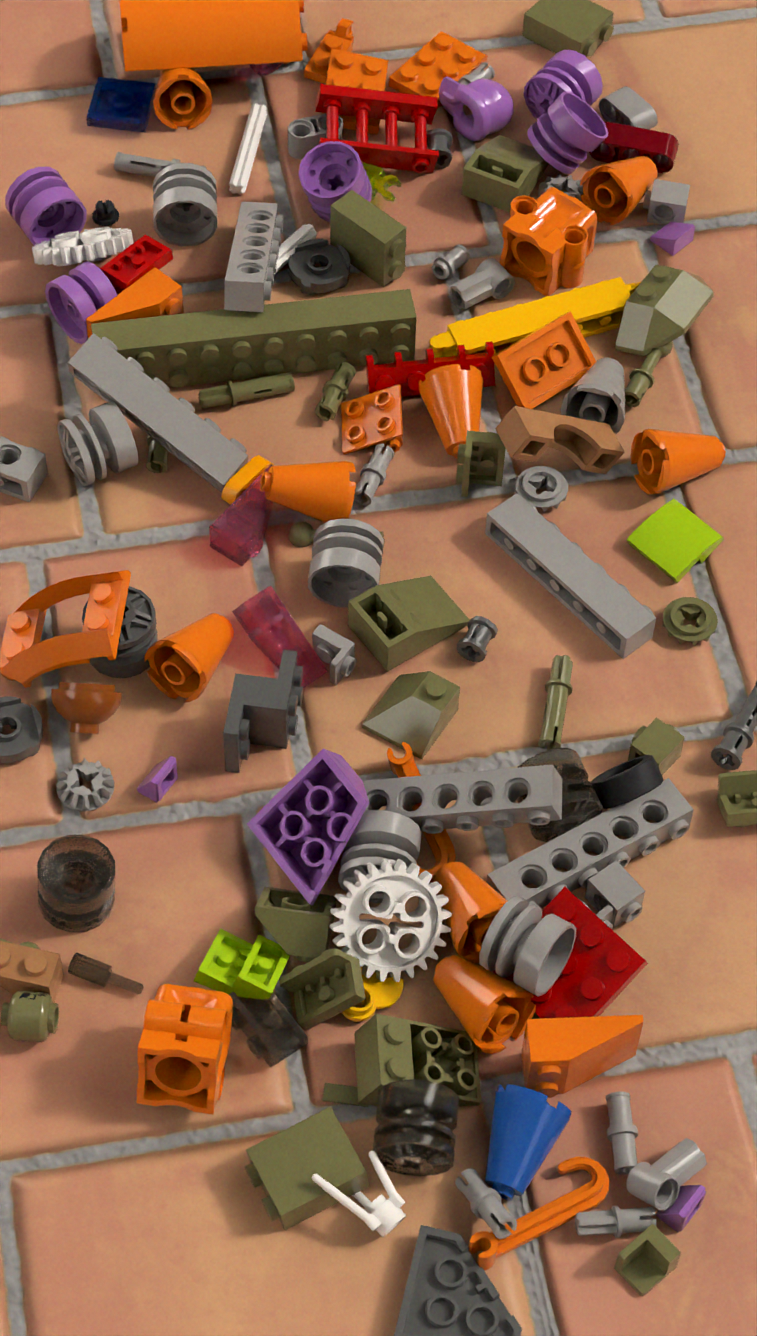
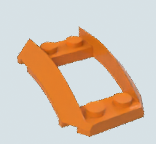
M123 570L63 580L42 589L27 599L15 612L8 615L0 651L1 675L11 681L15 680L27 688L31 687L34 678L55 669L90 663V658L107 657L108 660H116L131 577L130 571ZM89 593L82 632L60 635L40 642L47 609L65 599Z

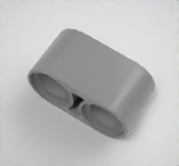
M628 86L616 90L599 101L600 112L607 122L649 130L658 123L654 108Z
M326 113L296 119L288 125V153L291 157L303 160L306 153L319 144L320 138H326ZM338 116V140H343V120Z

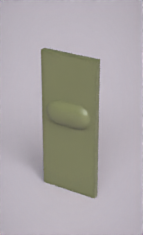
M331 1083L324 1084L322 1101L368 1107L366 1104L358 1103L357 1087Z

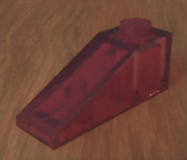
M271 464V465L265 470V472H268V471H269V468H270L271 466H274V465ZM262 474L209 527L210 547L240 566H243L251 557H256L263 547L273 502L265 498V492L260 491Z
M271 585L232 611L251 641L279 670L283 650L297 651V666H303L301 684L303 688L328 672Z

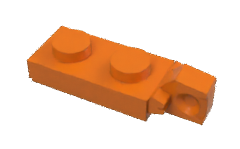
M342 18L337 24L336 31L329 30L328 34H325L304 69V78L325 84L331 48L352 52L354 42L352 20Z

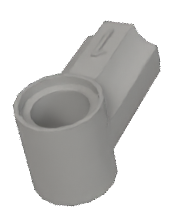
M489 258L478 266L474 274L450 285L449 294L454 305L459 310H465L490 296H493L495 299L505 297L512 291L515 279L495 258Z
M685 1138L652 1165L647 1162L636 1164L628 1175L626 1182L627 1190L630 1194L660 1211L667 1210L675 1203L680 1186L707 1165L705 1154L701 1152L694 1141Z

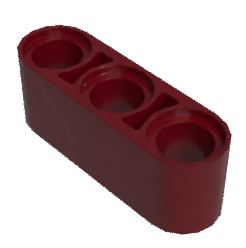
M604 122L608 130V136L594 151L589 152L592 158L605 163L646 156L654 162L658 173H667L674 166L679 142L676 137L669 133L613 122Z

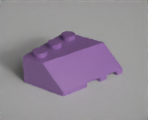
M322 749L247 825L307 902L313 905L366 810L369 800L363 781L342 755Z

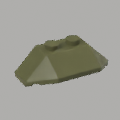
M655 264L626 301L615 343L616 350L645 356L652 352L651 349L663 346L684 335L714 297L713 290L697 275L684 270Z

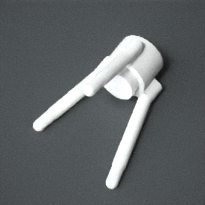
M373 1150L368 1155L389 1198L386 1199L381 1194L371 1202L361 1191L352 1195L365 1210L318 1174L312 1175V1180L362 1219L372 1231L377 1230L382 1237L386 1236L406 1217V1214L400 1209L405 1201L396 1192L383 1164Z

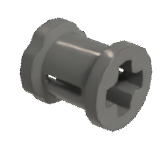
M441 128L433 129L427 134L429 150L439 151V157L435 165L437 169L448 167L452 161V153L449 148L452 145L453 137L448 130Z
M475 616L469 620L467 625L468 631L465 637L458 642L456 649L465 659L472 662H481L487 655L486 647L489 641L496 637L498 629L489 619Z

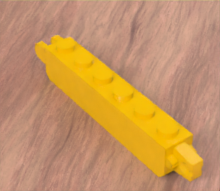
M617 277L585 287L574 288L560 294L546 296L524 304H517L499 311L488 312L470 319L459 320L448 324L447 332L432 337L429 340V348H433L434 358L457 356V345H464L466 354L484 353L485 342L492 341L494 355L562 314L570 311L584 338L620 327L626 301L641 282L625 284L621 277Z

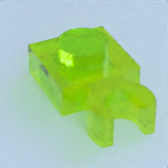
M362 162L372 187L371 199L374 200L376 193H380L385 200L394 201L395 196L392 192L387 191V189L392 185L401 187L400 180L394 175L385 176L386 173L380 167Z

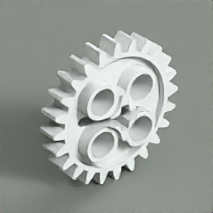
M98 227L84 229L82 233H79V230L58 234L49 241H42L32 246L34 262L38 263V265L68 266L76 263L82 264L84 260L92 262L108 259L111 255L124 251L134 242L131 229Z
M382 859L381 870H378L372 863H367L368 874L364 876L355 870L354 874L357 882L352 884L344 881L343 885L348 890V893L346 895L335 894L334 896L342 903L341 908L330 909V912L338 917L339 921L329 926L333 931L341 932V934L332 941L336 946H345L341 951L359 959L360 967L363 966L362 974L367 978L375 970L376 978L381 982H384L388 972L396 982L400 980L401 971H404L410 978H413L414 966L418 965L426 971L427 964L424 959L427 956L435 960L439 958L433 950L435 945L442 947L447 945L439 936L440 933L451 932V928L442 923V920L451 917L452 913L441 908L449 899L445 895H436L441 890L442 885L437 881L429 884L432 874L424 871L419 875L420 867L414 863L407 870L405 862L401 859L396 861L394 869H392L391 863L386 859ZM377 891H382V903L377 907L370 908V896ZM413 896H418L419 905L417 909L406 913V901ZM365 913L384 919H391L394 914L402 921H422V926L412 927L399 922H390L389 926H387L378 919H359V915ZM370 928H376L377 936L375 940L370 944H363L362 936L364 932ZM406 933H412V942L409 947L399 949V939Z

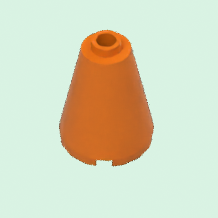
M194 67L161 69L153 97V106L156 116L163 124L172 129H178V127H188V129L202 124L210 115L212 94Z
M646 156L595 166L587 171L580 181V186L583 185V194L580 195L581 202L596 213L598 222L602 223L605 221L611 223L610 225H616L630 215L645 195L646 190L648 191L653 185L654 179H657L658 175L657 167Z
M460 364L438 367L425 374L426 380L424 382L420 380L418 383L419 392L447 454L454 456L456 459H458L459 443L466 444L467 431L479 432L483 378L481 371L469 365L470 370H461Z
M646 429L643 432L637 433L631 445V464H637L639 474L634 475L635 480L641 490L648 495L662 493L719 468L726 455L723 443L716 436L658 429Z
M347 461L271 466L268 472L264 471L262 474L260 491L265 492L267 500L324 523L342 518L349 519L356 489V482L350 481V472L356 473L354 463Z
M212 613L153 643L144 656L145 661L148 659L150 669L147 671L149 678L160 691L172 699H176L178 696L188 698L185 702L198 699L205 691L234 638L231 622L222 615Z
M449 862L439 868L434 878V882L437 881L442 885L441 890L437 894L445 895L449 899L441 907L452 913V916L445 920L447 926L451 928L450 936L455 951L459 956L473 963H480L479 955L485 935L495 916L508 900L464 863Z
M459 955L445 957L435 967L434 984L476 1047L483 1053L494 1054L506 1049L502 1043L510 1037L517 1040L523 1034L527 1019H532L536 1005L531 1001V998H534L532 993Z

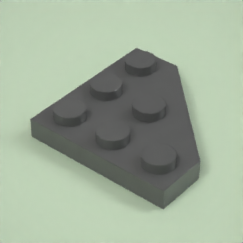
M421 1225L394 1336H521L522 1328L514 1315H510L499 1298L500 1294L483 1268L478 1266L468 1251L469 1247L462 1236L458 1233Z

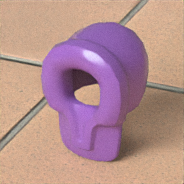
M445 77L441 81L439 88L440 102L443 108L453 116V125L456 130L465 138L471 141L482 140L486 135L500 131L510 122L514 112L513 99L507 89L498 82L482 78L464 85L450 77ZM464 104L471 109L472 115H464Z

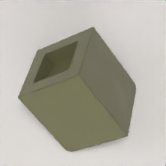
M652 1224L618 1254L614 1269L640 1296H645L677 1267L681 1252Z

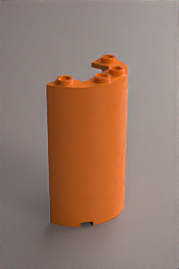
M119 0L125 71L303 61L302 51H308L307 33H301L300 13H304V0Z

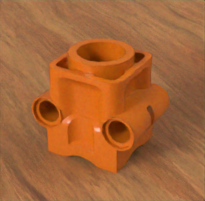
M555 187L548 188L536 200L526 195L517 196L511 202L510 219L503 224L502 237L504 245L500 256V264L510 275L530 282L534 289L544 296L552 295L560 286L565 288L579 286L583 280L585 258L593 252L597 225L596 213L577 198L569 196Z
M163 984L158 987L155 999L148 1000L143 1031L138 1045V1104L151 1106L176 1105L193 1112L214 1115L217 1101L220 1100L222 1094L225 1062L231 1043L233 1000L230 995L220 991L172 984Z

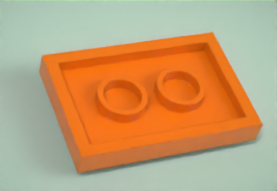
M440 31L389 77V86L401 93L438 97L439 108L442 106L439 98V88L443 78L450 77L459 83L461 77L472 73L482 62H487V55Z
M331 48L325 84L384 91L389 60ZM338 115L343 120V128L356 131L355 116ZM368 118V133L377 135L380 119Z
M571 311L562 314L492 356L516 405L529 409L535 408L579 381L596 362Z

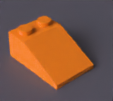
M154 267L86 318L88 339L92 335V323L184 314L182 286Z
M643 1015L527 1019L521 1052L525 1088L543 1093L548 1098H551L557 1094H564L634 1057L644 1023Z

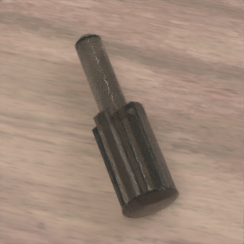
M78 952L74 954L70 961L69 974L105 987L108 982L138 995L142 993L144 988L143 984L113 973L111 965Z

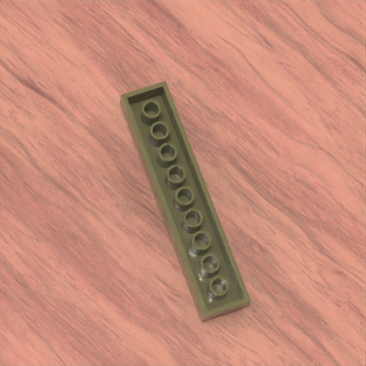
M410 289L266 304L264 305L263 312L220 309L92 323L91 329L92 334L94 333L100 339L103 337L110 339L118 347L117 352L124 358L132 357L144 368L143 373L152 380L154 377H157L168 387H182L268 377L286 372L294 374L335 369L337 364H342V362L349 363L353 367L366 366L365 356L367 355L373 356L374 365L394 362V352H401L402 362L415 360L417 316Z

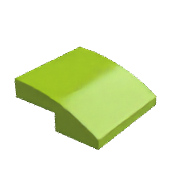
M672 499L648 517L626 540L630 546L678 583L697 561L702 564L724 538L676 499Z
M220 928L193 981L229 995L253 999H269L290 955H287L279 944L261 935H258L253 945Z

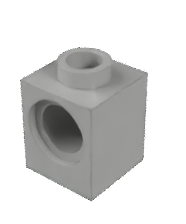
M654 179L652 191L646 190L643 209H649L647 222L667 225L669 222L684 223L690 185Z
M615 860L588 879L585 898L598 912L608 904L614 908L611 924L615 928L623 921L626 923L633 921L641 913L645 890Z

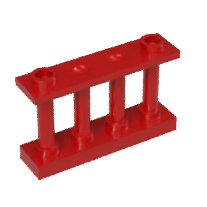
M320 84L315 101V112L326 113V138H320L319 144L327 141H340L348 144L358 153L363 166L414 171L416 173H433L439 157V151L427 149L426 124L432 125L438 108V97ZM338 115L356 117V141L338 140ZM368 118L385 120V145L368 143ZM397 121L414 123L415 148L397 146Z

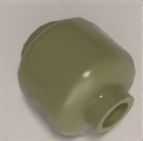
M17 991L12 996L10 1003H3L1 1025L7 1026L9 1036L12 1039L44 1042L50 1033H56L59 1020L58 1003H53L52 997L49 994Z

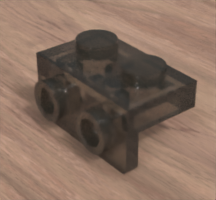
M235 992L228 994L233 1000L232 1027L236 1031L241 1029L248 1038V1047L257 1059L263 1057L270 1068L308 1044V1036L274 992H272L269 999L238 997Z

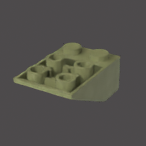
M499 135L477 148L463 168L462 195L510 212L512 200L521 195L529 196L549 163L538 154L534 147Z
M432 576L376 585L348 601V626L387 672L463 629L470 620Z
M375 1014L354 1032L358 1103L389 1109L473 1106L482 1103L477 1047L466 1031Z

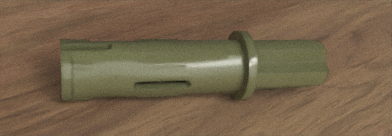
M286 372L232 383V381H227V385L200 390L198 398L201 407L204 409L230 403L232 406H236V402L293 392L295 386L292 374Z
M556 655L553 658L550 680L545 684L547 698L538 745L544 749L548 742L547 751H558L561 748L567 700L573 690L570 684L573 662L568 655Z

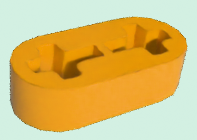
M260 455L253 457L226 483L221 495L222 500L236 509L241 508L260 491L263 472H268L269 468L274 466V464Z

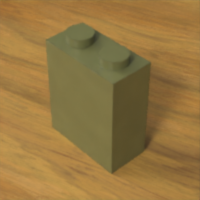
M539 0L524 14L522 36L554 53L562 50H574L586 57H591L597 47L604 41L607 42L612 36L614 12L590 0Z
M353 190L330 206V245L337 248V244L344 247L350 256V264L382 287H385L392 280L400 278L405 271L406 227Z
M331 1106L246 1149L250 1164L244 1166L254 1188L260 1185L263 1187L267 1197L262 1199V1202L270 1219L274 1221L279 1218L285 1230L339 1202L312 1180V1175L318 1174L347 1197L369 1187L367 1172Z

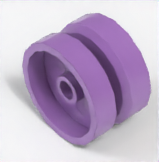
M88 261L70 270L68 276L61 275L49 282L45 288L48 305L59 326L72 340L80 344L88 340L86 318L117 296L116 290L102 270Z

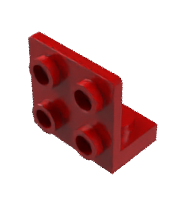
M145 234L100 269L110 280L118 295L154 267L160 270L173 260L172 249Z

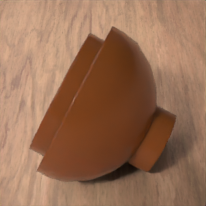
M59 682L58 689H51V698L57 712L64 719L71 722L70 732L99 734V724L107 721L119 708L122 692H115L116 685Z

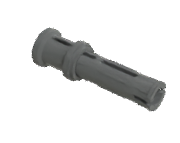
M757 681L735 722L725 727L723 740L711 752L713 761L724 769H738L742 764V754L754 742L753 731L757 726Z

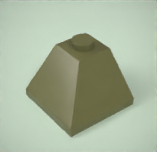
M431 671L399 675L363 722L362 728L403 749L402 742H406L412 748L413 755L423 759L458 711L460 686Z
M264 887L255 906L254 914L287 955L297 956L296 958L303 962H310L329 949L332 932L329 925L334 920V915L330 912V909L336 908L337 899L332 895L319 894L315 903L310 905L299 891Z

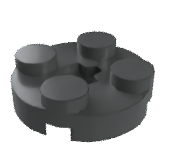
M308 240L299 244L295 248V253L292 257L291 255L289 257L290 278L300 287L301 292L305 295L310 296L316 293L334 291L344 288L348 283L350 256L346 249L337 244L336 248L335 246L328 245V240ZM320 263L324 268H315V264Z
M12 696L0 697V732L3 731L4 725H10L11 729H16L8 735L0 734V763H14L36 755L43 738V725L39 711L32 704L30 707L25 703H21L20 698Z

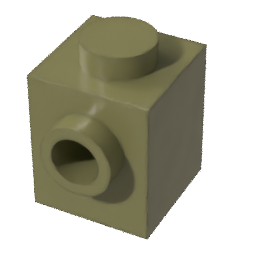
M655 718L648 727L642 726L635 733L630 746L628 761L643 755H653L663 775L681 756L685 737L674 726L665 724L658 718Z

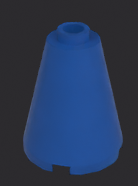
M507 1084L505 1089L502 1085H499L495 1093L485 1182L495 1189L501 1198L506 1200H512L514 1195H523L571 1117V1110L563 1103L558 1102L557 1107L554 1108L546 1102L547 1095L512 1084Z

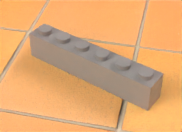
M93 333L68 362L69 372L106 402H114L126 418L222 493L229 479L247 464L248 455L245 453L247 451L246 448L236 439L231 438L229 441L219 433L221 431L220 427L211 419L205 418L203 420L195 414V408L187 400L181 397L176 399L168 392L170 390L169 387L159 378L154 377L152 380L143 373L144 368L132 357L126 359L117 352L118 347L106 337L100 339Z
M516 493L487 513L485 534L622 659L653 638L656 617L650 608L646 605H641L630 595L624 585L618 584L606 573L599 563H594L585 555L577 543L571 542L553 522L547 521L538 513L536 507L531 502L525 501Z

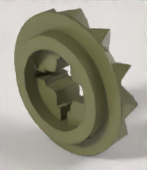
M694 597L678 598L669 603L664 610L663 627H666L668 636L678 638L680 644L688 641L692 642L695 646L699 641L707 642L717 628L718 619L716 612L707 602ZM684 618L688 621L696 620L695 627L691 624L683 625Z

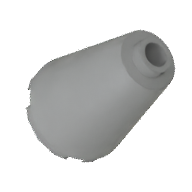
M601 358L596 361L565 395L560 408L561 415L607 423L613 432L617 434L625 421L623 366L612 358Z

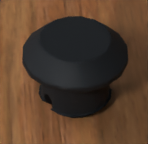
M101 200L96 203V209L92 213V219L96 224L110 226L118 221L119 212L114 208L112 201L105 200L103 203Z

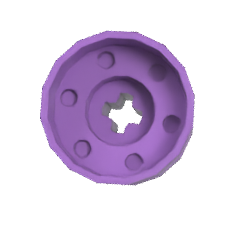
M562 50L557 52L524 86V98L528 109L538 119L542 114H548V107L564 91L575 94L591 106L602 94L603 83L597 68L586 56L574 50Z
M564 91L548 107V114H542L537 119V122L530 126L527 130V136L532 146L547 163L563 173L571 174L579 167V163L581 164L587 158V152L594 151L608 136V130L603 120L588 103L575 94Z
M327 141L316 145L306 153L300 163L298 175L314 212L321 219L330 222V206L351 190L371 202L372 187L358 153L350 145L340 141Z
M36 167L27 170L11 184L5 197L6 209L34 246L42 241H49L58 234L77 230L80 233L87 219L86 208L73 190L69 188L59 172L51 167Z

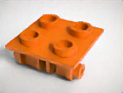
M400 384L341 403L342 453L344 455L379 443H383L385 447L387 445L390 446L394 452L400 450V447L403 445Z

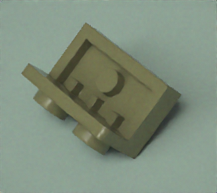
M467 431L466 444L459 443L457 463L464 465H457L456 484L462 485L461 497H468L469 483L502 486L505 446L498 433Z
M757 770L719 774L717 804L727 827H747L757 824Z
M337 948L322 952L319 957L304 965L293 968L290 973L279 978L280 987L293 992L298 1026L307 1030L366 999L359 959Z

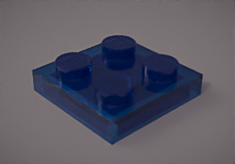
M98 77L86 117L87 126L146 133L153 106L156 83Z

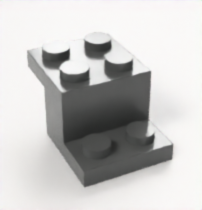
M283 650L278 679L235 673L223 731L225 771L240 772L242 760H248L250 744L287 749L289 735L296 736L298 725L296 711L297 706L301 707L303 699V686H301L303 666H297V651Z

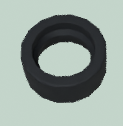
M648 754L631 759L605 771L594 778L590 784L600 806L608 809L645 795L661 785L664 779L653 755Z

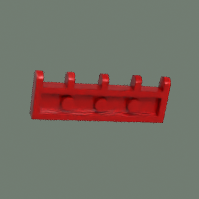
M492 341L485 342L484 353L466 354L465 346L457 345V356L434 358L433 348L425 350L426 359L402 362L401 352H394V363L374 365L372 355L365 356L368 394L400 384L401 397L421 395L418 383L420 380L422 382L426 380L425 374L438 367L451 364H460L461 370H470L469 365L475 366L481 371L483 387L495 386V363L492 359V356H494V346Z

